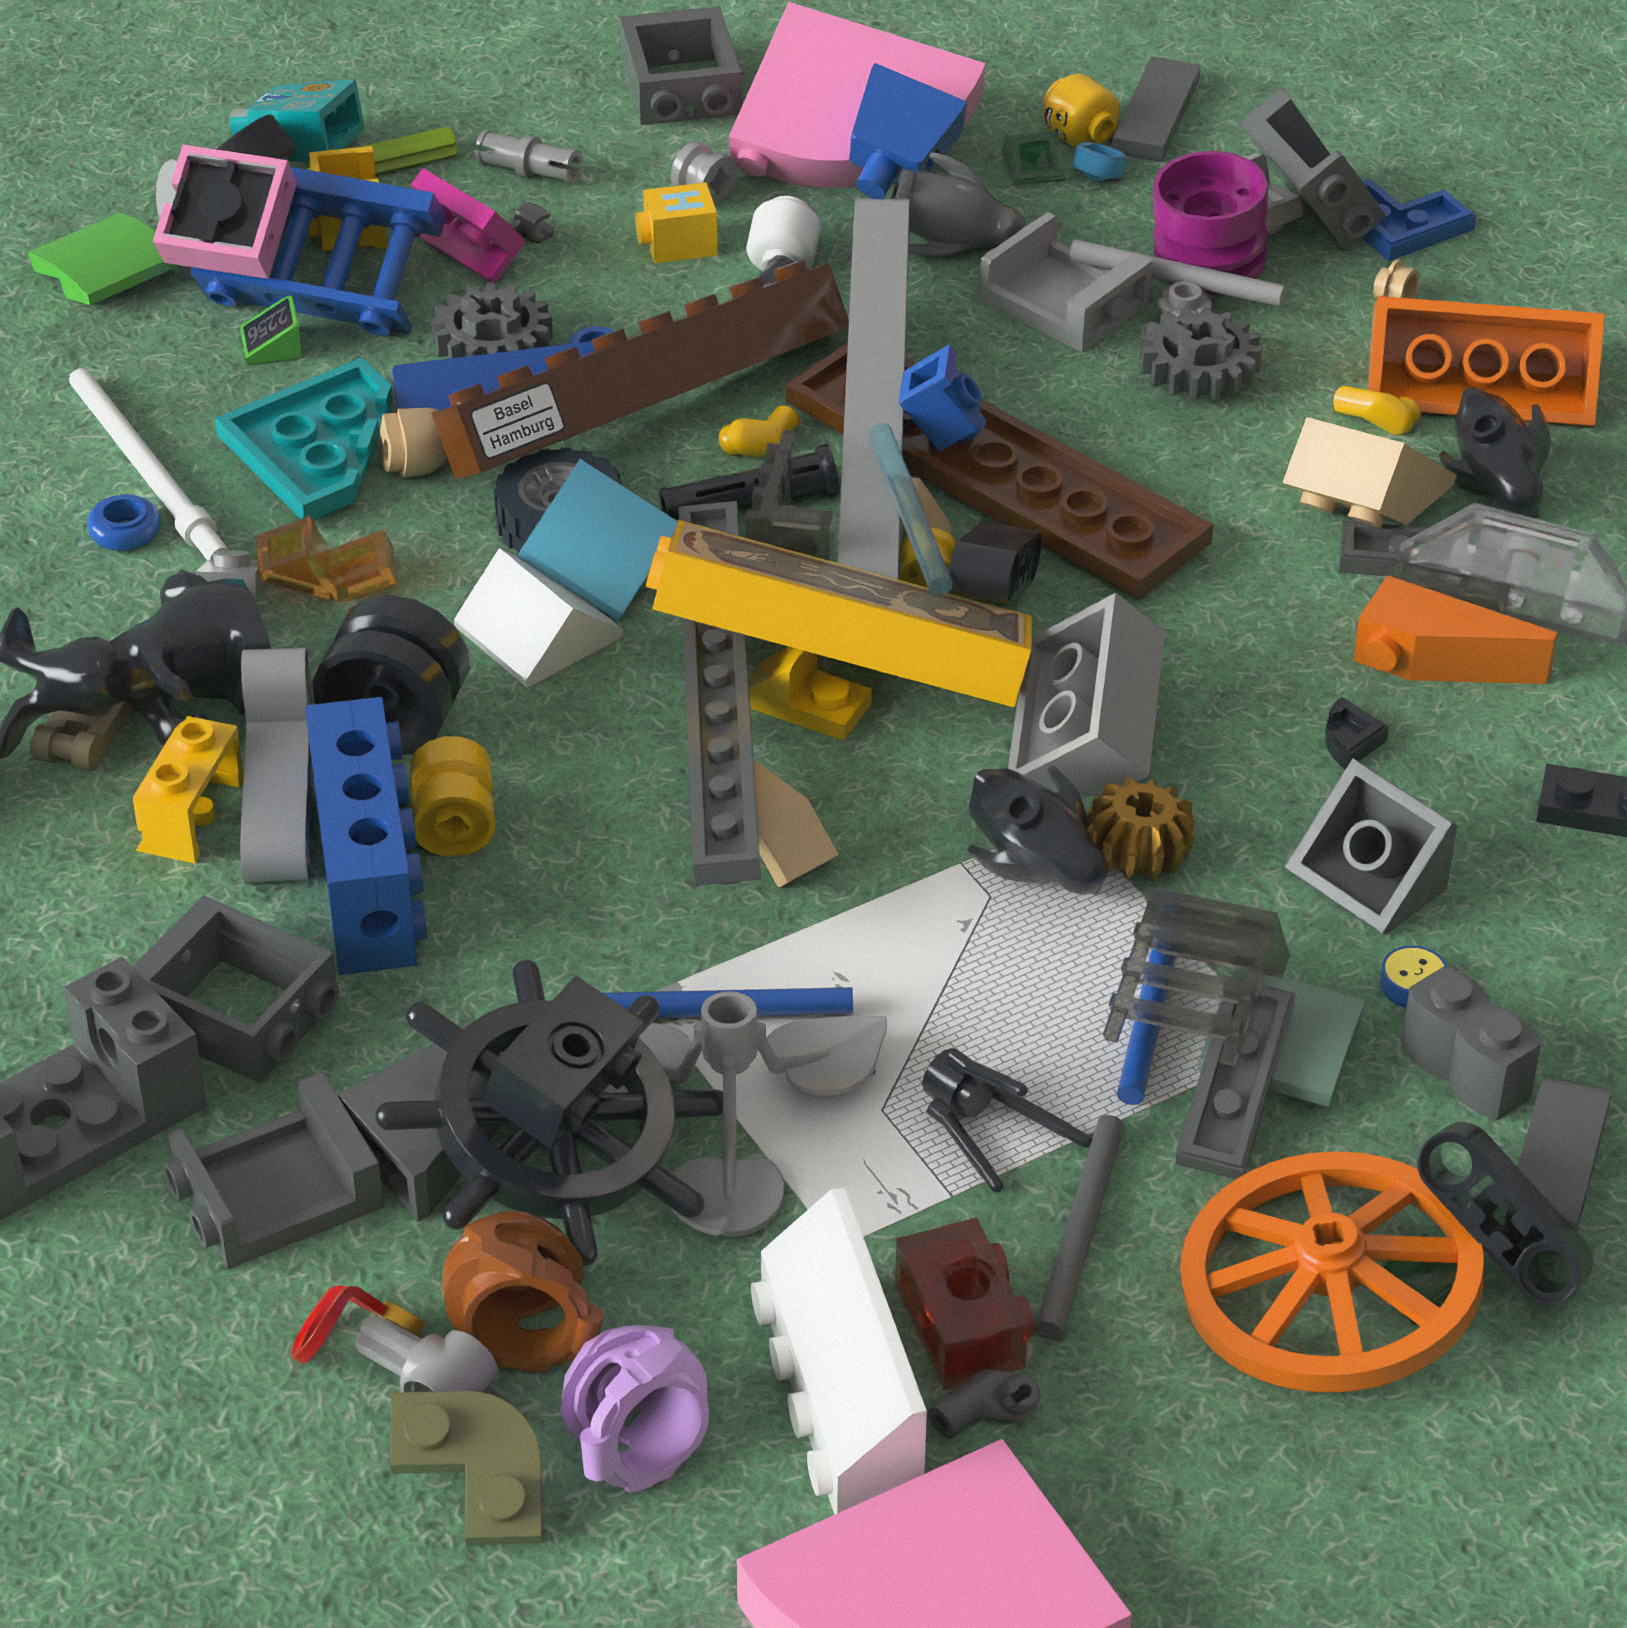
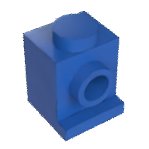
M950 344L903 371L898 402L939 451L958 441L961 443L970 441L983 430L986 424V419L980 413V404L982 402L980 390L971 376L966 373L961 374L956 369V351Z

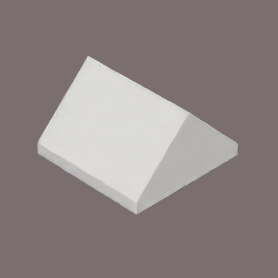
M500 548L454 619L455 627L526 688L623 637V629L595 606L524 562L516 555Z

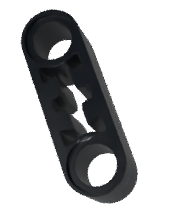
M982 521L958 540L955 545L948 574V593L1010 605L1033 583L1041 555L1042 532Z
M1467 1122L1453 1123L1430 1137L1423 1144L1418 1154L1417 1167L1424 1184L1478 1243L1482 1244L1483 1249L1529 1299L1542 1305L1561 1304L1571 1298L1587 1281L1593 1267L1592 1253L1587 1243L1483 1129ZM1445 1142L1458 1143L1469 1152L1472 1160V1169L1469 1175H1456L1445 1167L1441 1158V1150ZM1489 1175L1494 1182L1474 1198L1468 1191ZM1509 1200L1518 1211L1511 1220L1506 1221L1502 1225L1496 1221L1493 1214L1500 1205ZM1537 1227L1542 1234L1522 1251L1517 1244ZM1541 1251H1555L1568 1261L1571 1269V1277L1568 1282L1556 1283L1550 1281L1542 1274L1538 1265V1256Z

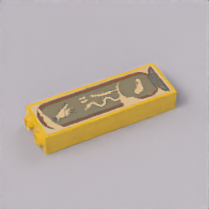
M678 520L672 538L661 535L646 583V587L657 590L652 610L1013 708L1016 704L1031 653L1032 616L681 520Z

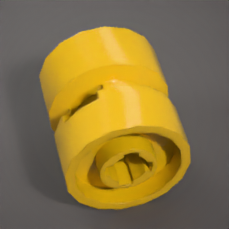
M444 736L428 741L416 750L410 760L412 813L416 840L424 849L440 856L475 853L486 846L495 833L491 759L485 748L467 738Z

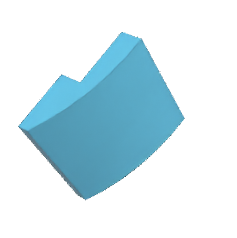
M580 459L517 557L619 621L650 571L655 551H657L661 535L671 538L678 521Z

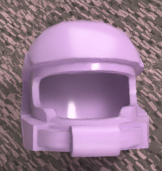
M627 1325L613 1328L584 1343L564 1377L561 1415L568 1431L581 1441L585 1476L593 1481L605 1480L610 1485L624 1488L629 1493L641 1491L672 1477L679 1466L701 1444L709 1424L706 1375L695 1353L683 1342L674 1338V1329L653 1325ZM640 1403L641 1413L629 1426H623L627 1415ZM618 1444L628 1445L630 1450L627 1452L618 1451Z

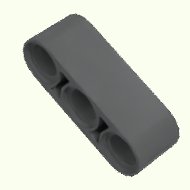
M1544 1074L1518 1168L1577 1232L1605 1126L1612 1090ZM1510 1201L1508 1202L1504 1223L1511 1220L1518 1211ZM1536 1227L1523 1239L1534 1241L1542 1233Z

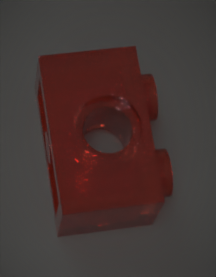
M978 1218L896 1238L895 1284L943 1389L957 1387L981 1370L1012 1372L1025 1368L1027 1339L1035 1335L1032 1310L1024 1295H1014L1009 1285V1268L1004 1251L998 1242L989 1243Z

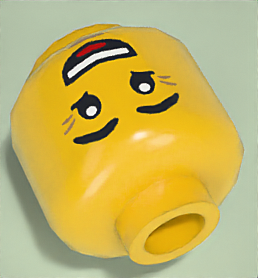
M1081 73L1072 74L1054 82L1046 92L1043 101L1044 124L1053 134L1070 146L1076 148L1077 145L1083 142L1102 144L1114 135L1120 114L1119 101L1109 89L1092 77Z

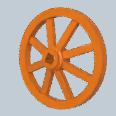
M1317 1152L1287 1157L1251 1170L1222 1188L1208 1201L1193 1221L1184 1241L1180 1271L1183 1298L1194 1328L1203 1341L1227 1363L1256 1379L1280 1387L1310 1392H1348L1382 1386L1412 1375L1432 1364L1459 1341L1472 1323L1482 1300L1484 1289V1252L1482 1244L1478 1243L1424 1184L1417 1168L1393 1159L1366 1153ZM1325 1187H1359L1382 1193L1347 1217L1332 1212ZM1303 1190L1310 1219L1301 1225L1251 1210L1281 1195ZM1411 1204L1429 1216L1441 1228L1447 1238L1371 1235L1369 1233ZM1228 1230L1286 1246L1285 1248L1208 1274L1214 1251ZM1373 1260L1458 1263V1268L1452 1290L1439 1308ZM1296 1271L1251 1335L1243 1332L1233 1324L1214 1300V1298ZM1364 1285L1421 1327L1398 1341L1363 1352L1351 1292ZM1312 1293L1329 1297L1339 1356L1299 1354L1275 1347Z

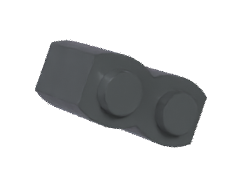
M1443 966L1409 988L1401 1043L1413 1062L1428 1073L1449 1080L1454 1093L1463 1103L1479 1114L1491 1119L1498 1120L1531 1099L1541 1042L1536 1032L1528 1023L1516 1014L1492 1005L1486 992L1474 980L1451 968Z

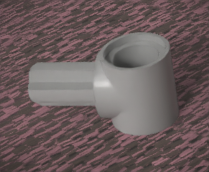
M369 1317L362 1324L361 1332L355 1340V1347L360 1354L400 1376L401 1392H484L498 1376V1366L489 1350L476 1338L462 1331H451L444 1338L433 1333L421 1339L384 1317Z

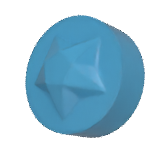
M1083 142L1076 147L1072 165L1083 171L1089 180L1103 182L1109 178H1122L1128 158L1125 153L1113 147Z

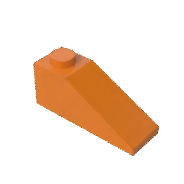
M1387 575L1359 616L1353 661L1407 680L1546 684L1551 677L1558 632Z

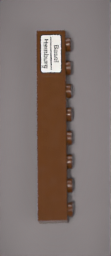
M803 259L773 270L776 281L763 285L762 279L759 276L729 287L732 298L718 302L716 294H711L684 304L687 315L673 320L670 311L639 321L638 325L641 333L628 338L624 329H620L592 339L594 351L580 356L577 347H572L545 357L547 369L532 374L530 366L526 365L496 376L500 387L484 392L481 383L449 394L448 398L451 406L431 414L455 479L485 472L848 328L849 319L830 264L827 263L808 269L806 261Z

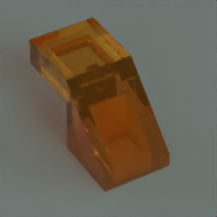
M308 516L256 535L258 574L265 583L335 602L351 601L398 584L394 547L385 530L329 549L312 517Z

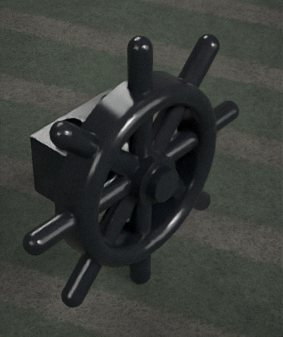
M521 960L514 966L512 972L518 1003L497 1008L481 1016L465 1030L426 1003L418 1002L408 1008L406 1013L408 1024L448 1052L437 1083L435 1100L386 1102L381 1104L376 1110L375 1119L377 1124L385 1130L437 1128L444 1151L455 1168L468 1181L444 1208L443 1221L449 1228L454 1230L465 1228L491 1199L518 1212H526L541 1218L562 1219L565 1235L583 1258V1267L591 1265L598 1256L591 1216L603 1214L625 1204L643 1188L684 1217L694 1218L701 1214L704 1209L702 1195L661 1167L660 1163L673 1131L674 1119L715 1117L723 1114V1092L718 1089L672 1091L662 1065L649 1047L639 1038L659 1014L660 1006L654 997L649 995L640 996L626 1010L590 984L575 976L552 1001H547L537 964L531 960ZM474 1072H477L489 1081L483 1098L469 1099L468 1082ZM609 1085L616 1089L624 1085L628 1091L624 1093H602ZM639 1120V1140L632 1147L597 1121ZM517 1125V1130L500 1148H497L480 1128V1126ZM575 1141L608 1163L609 1166L596 1171L582 1173ZM537 1148L549 1152L553 1173L524 1165V1163Z

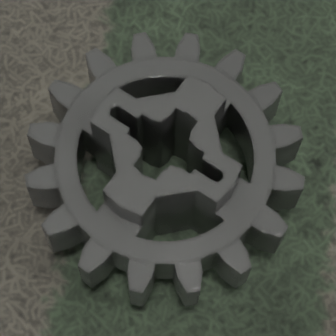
M493 282L487 283L485 291H477L474 287L467 286L465 287L466 294L463 297L450 293L447 295V305H436L435 318L431 319L433 344H436V354L438 357L448 356V359L550 346V339H553L552 314L548 313V303L546 301L536 302L535 292L532 290L521 295L517 294L515 284H510L504 290H496Z
M1187 307L1181 308V315L1176 318L1165 312L1161 314L1160 324L1149 322L1146 326V334L1141 335L1139 352L1141 373L1151 374V385L1154 387L1168 384V395L1175 396L1183 391L1189 393L1190 400L1197 401L1200 393H1208L1214 401L1220 400V393L1223 390L1238 395L1241 391V383L1253 385L1255 373L1260 372L1262 347H1259L1260 335L1259 333H1249L1250 323L1247 321L1232 323V313L1230 312L1219 315L1212 313L1209 307H1204L1201 314H1192Z

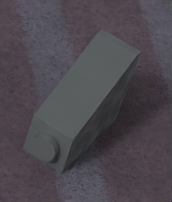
M470 1024L466 1025L462 1029L465 1030ZM435 1043L337 1093L343 1106L379 1162L382 1183L418 1222L431 1215L462 1175L444 1151L437 1128L385 1130L377 1124L375 1114L378 1107L386 1102L435 1100L437 1083L448 1053ZM477 1072L472 1074L468 1082L469 1099L483 1098L489 1082ZM480 1126L489 1140L501 1127Z

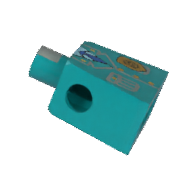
M356 79L276 86L249 108H234L230 116V128L232 135H234L255 120L265 115H273L297 145L295 154L288 160L295 162H310L309 152L344 149L365 129Z

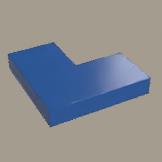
M1370 178L1362 181L1385 213L1384 220L1364 235L1362 239L1388 261L1475 230L1477 216L1444 189L1401 205Z

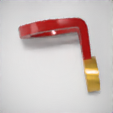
M336 1285L330 1287L324 1293L305 1320L292 1346L290 1356L303 1365L309 1362L325 1342L348 1301L379 1317L388 1319L416 1336L420 1334L425 1322L385 1300L383 1304L357 1286Z

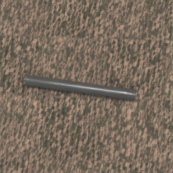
M1103 1115L1097 1121L1035 1326V1331L1040 1337L1056 1341L1063 1337L1124 1131V1123L1116 1116Z

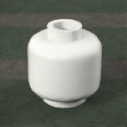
M779 196L762 203L754 212L746 250L750 261L758 269L764 270L773 256L784 255L794 262L805 259L808 269L811 268L815 260L821 231V224L817 214L804 201L792 196Z

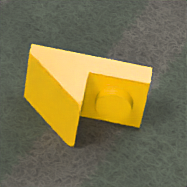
M787 647L762 660L749 677L751 709L845 741L872 704L871 688L817 670V654L792 647Z

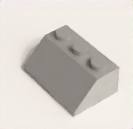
M1114 593L1032 637L1031 653L1018 694L1008 769L1023 774L1044 787L1058 792L1047 770L1050 766H1055L1072 782L1081 796L1099 797L1105 784L1122 786L1127 776L1137 783L1148 777L1157 714L1165 631L1117 593Z

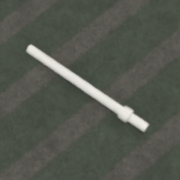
M79 368L72 372L69 378L71 386L176 519L175 528L184 541L191 547H197L207 560H214L213 553L228 551L227 546L216 534L217 525L203 507L194 505L91 373L85 368Z

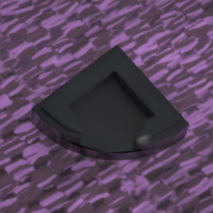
M1341 697L1333 704L1329 712L1326 724L1327 730H1325L1326 747L1333 759L1346 769L1352 758L1360 761L1387 742L1389 726Z

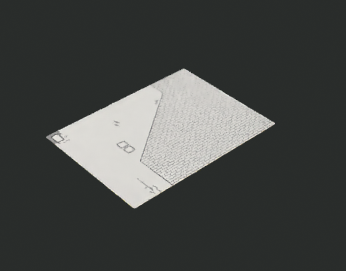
M994 849V850H991L990 852H998V851H997V849ZM972 858L657 991L853 988V1014L757 1016V1023L761 1022L766 1025V1037L778 1027L800 1020L840 1016H886L887 1031L874 1072L867 1082L851 1092L841 1095L820 1096L797 1091L788 1083L786 1071L772 1073L768 1070L758 1049L757 1056L750 1063L748 1069L736 1075V1119L764 1155L775 1163L785 1182L806 1209H810L830 1190L845 1187L862 1235L865 1237L985 1182L945 1127L927 1114V1108L933 1099L923 1091L922 1081L929 1064L942 1051L950 1048L958 1049L973 1061L1025 1084L1028 1088V1093L1023 1098L1089 1135L1094 1133L1097 1121L1103 1115H1113L1122 1120L1197 1086L1201 1073L1200 1070H1197L1200 1056L1227 985L1181 936L1144 1099L1136 1105L1123 1103L1117 1097V1090L1159 912L1119 869L1108 871L1105 882L1097 894L1080 895L1064 889L1053 881L1036 880L1020 882L1005 880L988 871ZM701 1017L659 1018L662 1024L679 1029L686 1034L690 1042L694 1038V1025L701 1023ZM701 1052L695 1066L713 1089L723 1092V1075L711 1068ZM993 1098L988 1107L975 1117H969L966 1114L956 1116L998 1176L1072 1143L1067 1138L1061 1137Z

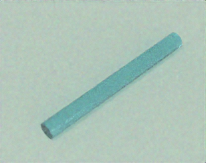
M886 423L877 424L871 428L869 437L931 594L937 596L944 595L953 586L951 577L892 428Z

